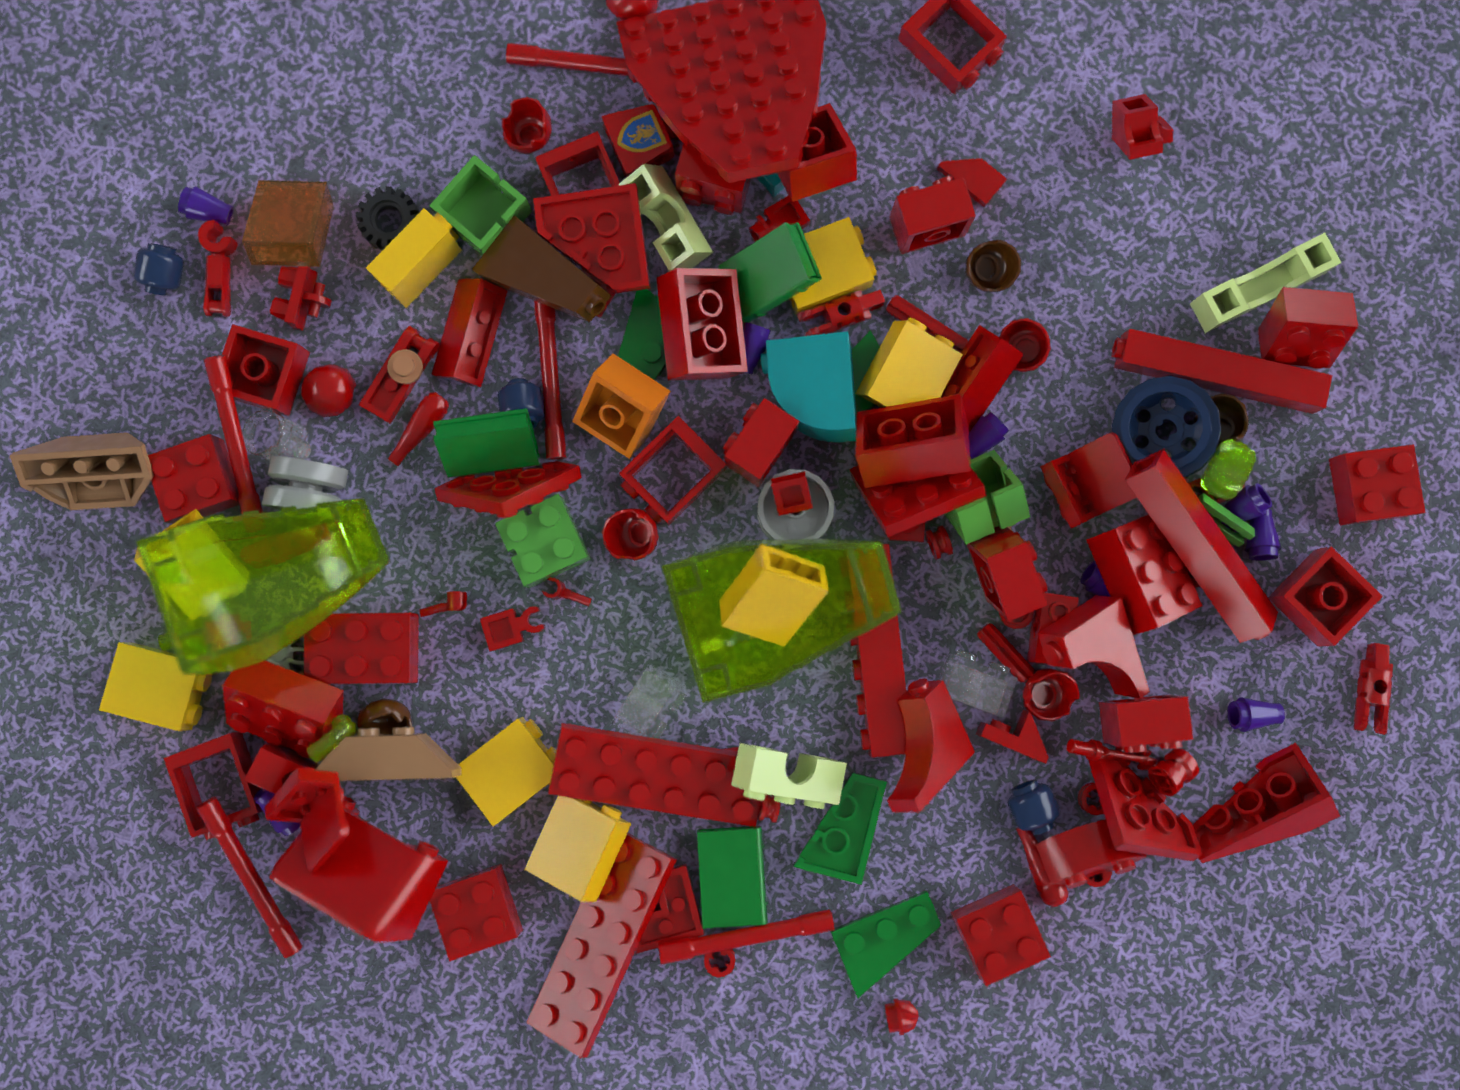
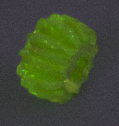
M1230 438L1220 443L1215 454L1204 469L1201 477V488L1216 498L1220 497L1224 500H1229L1236 497L1238 491L1242 489L1253 470L1252 467L1256 462L1255 451L1248 448V445L1240 441L1236 442Z

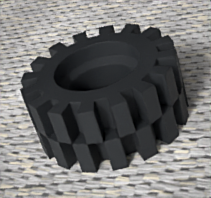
M386 186V191H382L380 187L374 189L376 192L374 196L368 192L365 195L368 201L366 203L360 201L358 207L361 209V212H356V218L359 221L357 223L358 229L374 248H379L381 251L420 212L408 194L406 195L403 190L398 188L394 191L390 186ZM387 209H396L402 215L401 225L392 232L380 230L377 223L379 215Z

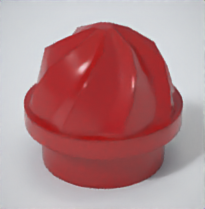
M895 998L893 999L894 1003L884 1004L889 1033L899 1032V1035H904V1033L915 1028L919 1014L910 1001Z

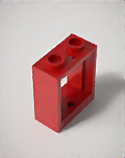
M928 0L902 25L898 40L955 95L962 87L968 90L981 75L979 71L986 64L992 67L1004 53L1002 47L1007 36L970 0ZM949 8H952L987 42L960 70L922 35Z
M598 131L535 157L551 196L559 195L552 177L599 158L610 187L619 186L620 183Z
M677 416L619 473L624 480L620 486L634 500L640 496L648 504L644 510L657 524L663 520L669 526L727 469V464ZM677 437L705 465L709 472L680 501L667 511L634 477L666 445Z
M241 732L228 733L163 758L191 838L204 834L205 839L209 840L214 838V836L210 833L196 809L202 801L190 765L229 750L233 756L250 807L227 816L231 824L237 822L239 828L260 820L258 813L263 811L254 801V796L261 788L244 781L253 762Z

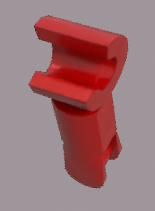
M215 220L203 223L198 231L200 244L211 252V255L206 256L203 308L206 317H212L213 313H222L224 317H230L231 259L228 256L235 252L238 242L232 237L224 236L216 243V239L223 234V226ZM214 292H221V300H214Z

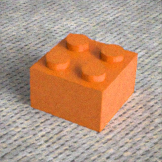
M612 354L593 372L572 422L630 459L649 437L671 391L623 359Z

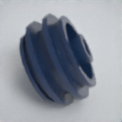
M1173 376L1152 378L1132 388L1118 404L1112 423V432L1118 435L1132 465L1134 462L1162 449L1168 450L1171 453V460L1186 479L1202 470L1216 452L1221 435L1219 410L1208 392L1190 380ZM1164 399H1173L1175 407L1170 411H1166L1161 407V403ZM1147 410L1150 412L1151 418L1148 422L1142 423L1138 421L1137 415L1140 411ZM1188 412L1196 413L1198 416L1197 422L1192 425L1185 423V414ZM1164 424H1171L1177 429L1176 434H1170L1169 440L1160 439L1156 434L1157 430L1164 428ZM1145 436L1148 438L1149 444L1145 448H1138L1135 445L1136 438ZM1186 438H1192L1196 442V446L1191 451L1182 448V442Z

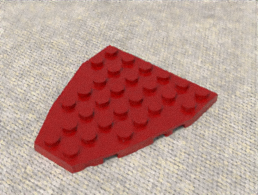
M711 0L616 22L629 78L633 83L638 82L649 102L653 101L659 109V115L680 141L687 147L693 145L701 153V159L707 165L716 168L719 175L728 183L799 168L803 156L802 148L807 144L809 138V126L817 113L821 84V66L824 60V41H826L827 35L826 20L818 0Z

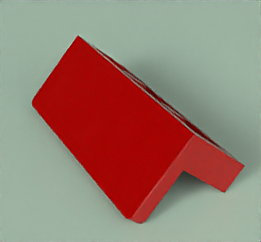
M481 278L458 280L433 367V376L451 378L473 387L482 386L508 290Z
M981 325L978 326L962 350L961 354L963 355L941 397L956 394L962 395L969 432L980 416L985 413L1023 356L1021 351Z

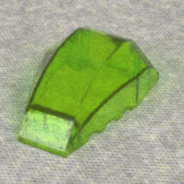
M364 498L316 503V507L297 509L296 506L281 507V511L259 513L258 510L242 512L240 516L224 517V514L212 515L136 540L183 674H213L240 669L267 660L343 606L390 563Z
M837 539L738 540L662 565L702 703L772 685L789 673L810 664L825 653L837 649L852 638L862 635L902 613L882 541ZM761 544L825 567L829 592L785 646L722 627L719 600Z

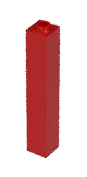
M1128 329L1121 335V338L1117 337L1115 339L1111 356L1116 358L1114 365L1116 369L1155 378L1165 376L1182 378L1192 381L1202 389L1311 414L1326 408L1333 376L1134 329Z
M1162 449L1134 462L1125 478L1126 483L1238 641L1242 643L1251 639L1260 640L1267 637L1273 631L1278 611L1166 451Z

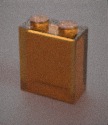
M258 180L242 239L251 265L320 267L334 207L327 182Z

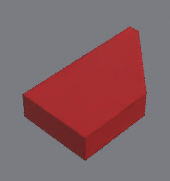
M982 158L941 161L937 166V170L945 177L952 176L953 180L964 177L970 197L984 208L1007 181L1005 176Z

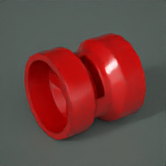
M1181 748L1172 749L1165 755L1164 761L1156 762L1148 770V776L1153 786L1166 796H1174L1183 788V783L1191 782L1199 774V767L1194 757Z

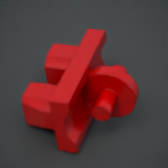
M301 262L298 263V267L282 266L278 276V284L281 287L292 289L289 300L278 297L272 300L270 314L286 322L292 328L304 331L307 315L318 318L320 307L331 308L332 300L323 296L325 285L316 282L318 272L310 269L309 264Z

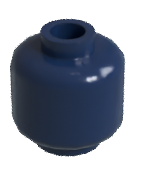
M148 243L147 248L138 250L134 279L138 283L145 285V292L165 296L167 290H174L180 287L184 260L176 254V248Z
M516 378L510 380L498 392L499 412L527 408L533 429L543 419L542 391L536 384L528 382L524 378Z
M1033 779L1011 789L1012 795L1007 803L1019 829L1023 831L1033 830L1035 835H1039L1054 828L1052 822L1059 817L1060 808L1049 785L1038 783L1037 779Z

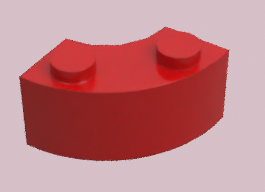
M1106 819L1075 827L1036 844L1050 884H1066L1067 888L1079 887L1088 882V877L1110 871H1115V874L1129 872L1136 868L1135 862L1147 857L1146 854L1115 850Z

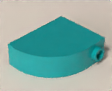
M849 332L766 340L767 353L761 354L763 374H768L770 387L777 406L799 420L797 430L811 438L826 442L856 441L857 414L852 346Z

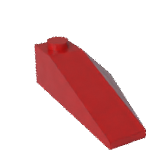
M1297 743L1260 761L1255 766L1259 771L1246 784L1239 781L1232 787L1235 794L1223 805L1214 804L1193 824L1203 856L1199 857L1201 863L1307 833L1340 817L1332 796Z

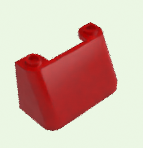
M344 796L343 806L345 818L349 822V833L347 838L317 871L307 870L302 833L300 832L277 860L269 878L282 888L367 939L376 942L411 940L449 860L438 855L439 849L432 844L419 841L418 845L405 844L358 817L360 811L355 807L357 802Z

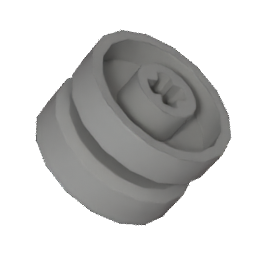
M282 456L270 457L267 474L272 479L289 483V485H270L265 487L262 501L263 506L284 510V513L304 517L340 518L343 501L338 496L323 493L322 489L339 491L346 488L348 470L310 460Z
M789 469L776 474L772 478L805 471L813 509L804 510L798 515L790 513L778 516L770 480L764 485L758 498L757 519L762 532L772 543L785 549H802L813 545L826 533L834 517V499L830 488L819 476L807 470Z

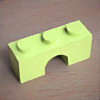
M643 164L619 183V185L636 183L641 214L647 216L659 231L660 237L652 243L669 271L676 268H693L713 253L663 166Z
M739 744L732 786L743 789V796L765 800L766 794L775 795L774 801L795 805L796 799L804 800L803 805L818 809H824L825 803L839 805L847 763L831 758L799 753L796 769L787 777L785 765L788 753L767 747Z

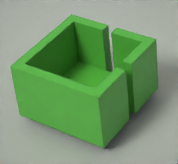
M476 155L468 161L429 205L434 214L437 212L441 214L452 225V230L481 256L514 215L523 222L532 212L527 198L507 181L501 180L499 175Z
M995 450L970 460L972 470L985 487L986 497L944 514L965 544L980 540L994 533V527L999 526L1001 529H1004L1030 517L1023 484L1011 469L1007 468V464Z
M559 494L530 506L532 511L530 515L522 510L512 517L495 523L507 551L517 554L511 557V560L524 587L531 588L546 581L547 578H553L591 560L567 505Z

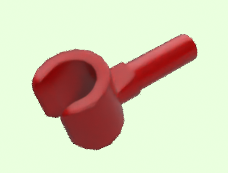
M547 578V580L555 582L558 589L554 594L542 591L546 597L555 600L560 598L570 599L589 607L591 598L571 591L559 579Z
M447 592V603H440L420 609L421 617L445 611L465 610L467 607V592Z

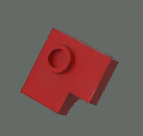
M1146 94L1112 101V139L1129 160L1163 153V144L1173 142L1174 129L1162 116H1158L1157 105Z

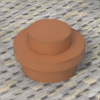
M407 349L399 350L388 361V373L393 380L400 384H411L421 376L423 363L415 352Z

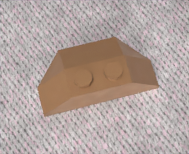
M127 432L61 437L13 452L9 455L22 488L30 492L34 490L44 498L69 510L135 506L154 477L144 443Z
M414 727L392 728V734H380L379 728L357 729L358 735L345 737L315 769L338 772L339 781L454 778L462 775V768L427 733H414Z

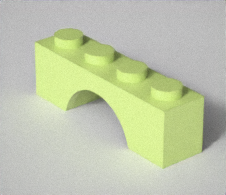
M1323 233L1241 277L1232 278L1202 293L1190 303V306L1204 332L1207 333L1277 298L1283 287L1297 288L1327 273L1339 265L1341 261L1326 233Z

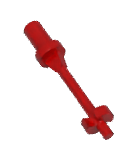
M1070 739L1066 746L1068 753L1083 755L1090 761H1099L1101 758L1108 756L1139 762L1137 768L1140 770H1149L1151 766L1158 762L1156 758L1149 757L1152 753L1150 750L1137 752L1136 754L1114 751L1103 746L1101 741L1090 739L1088 742Z

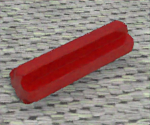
M992 623L986 624L979 630L977 637L1019 682L1027 681L1034 674V668Z

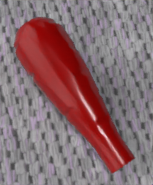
M436 392L425 395L414 411L397 446L388 459L399 466L405 457L433 431L434 421L442 420L448 412L449 402Z
M1017 827L1016 831L1022 841L1031 874L1043 902L1050 907H1057L1065 903L1069 895L1066 884H1050L1036 844L1039 842L1032 830L1023 831Z

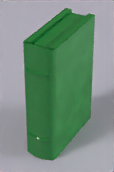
M785 222L718 266L719 269H736L742 322L749 323L761 316H765L767 312L798 293L808 290V287L822 279L799 222L793 225Z
M527 408L434 421V428L436 430L434 442L448 478L540 465L538 443Z
M744 826L697 829L703 929L767 924L768 901L766 900L763 856L765 845L762 841V826H758V828Z

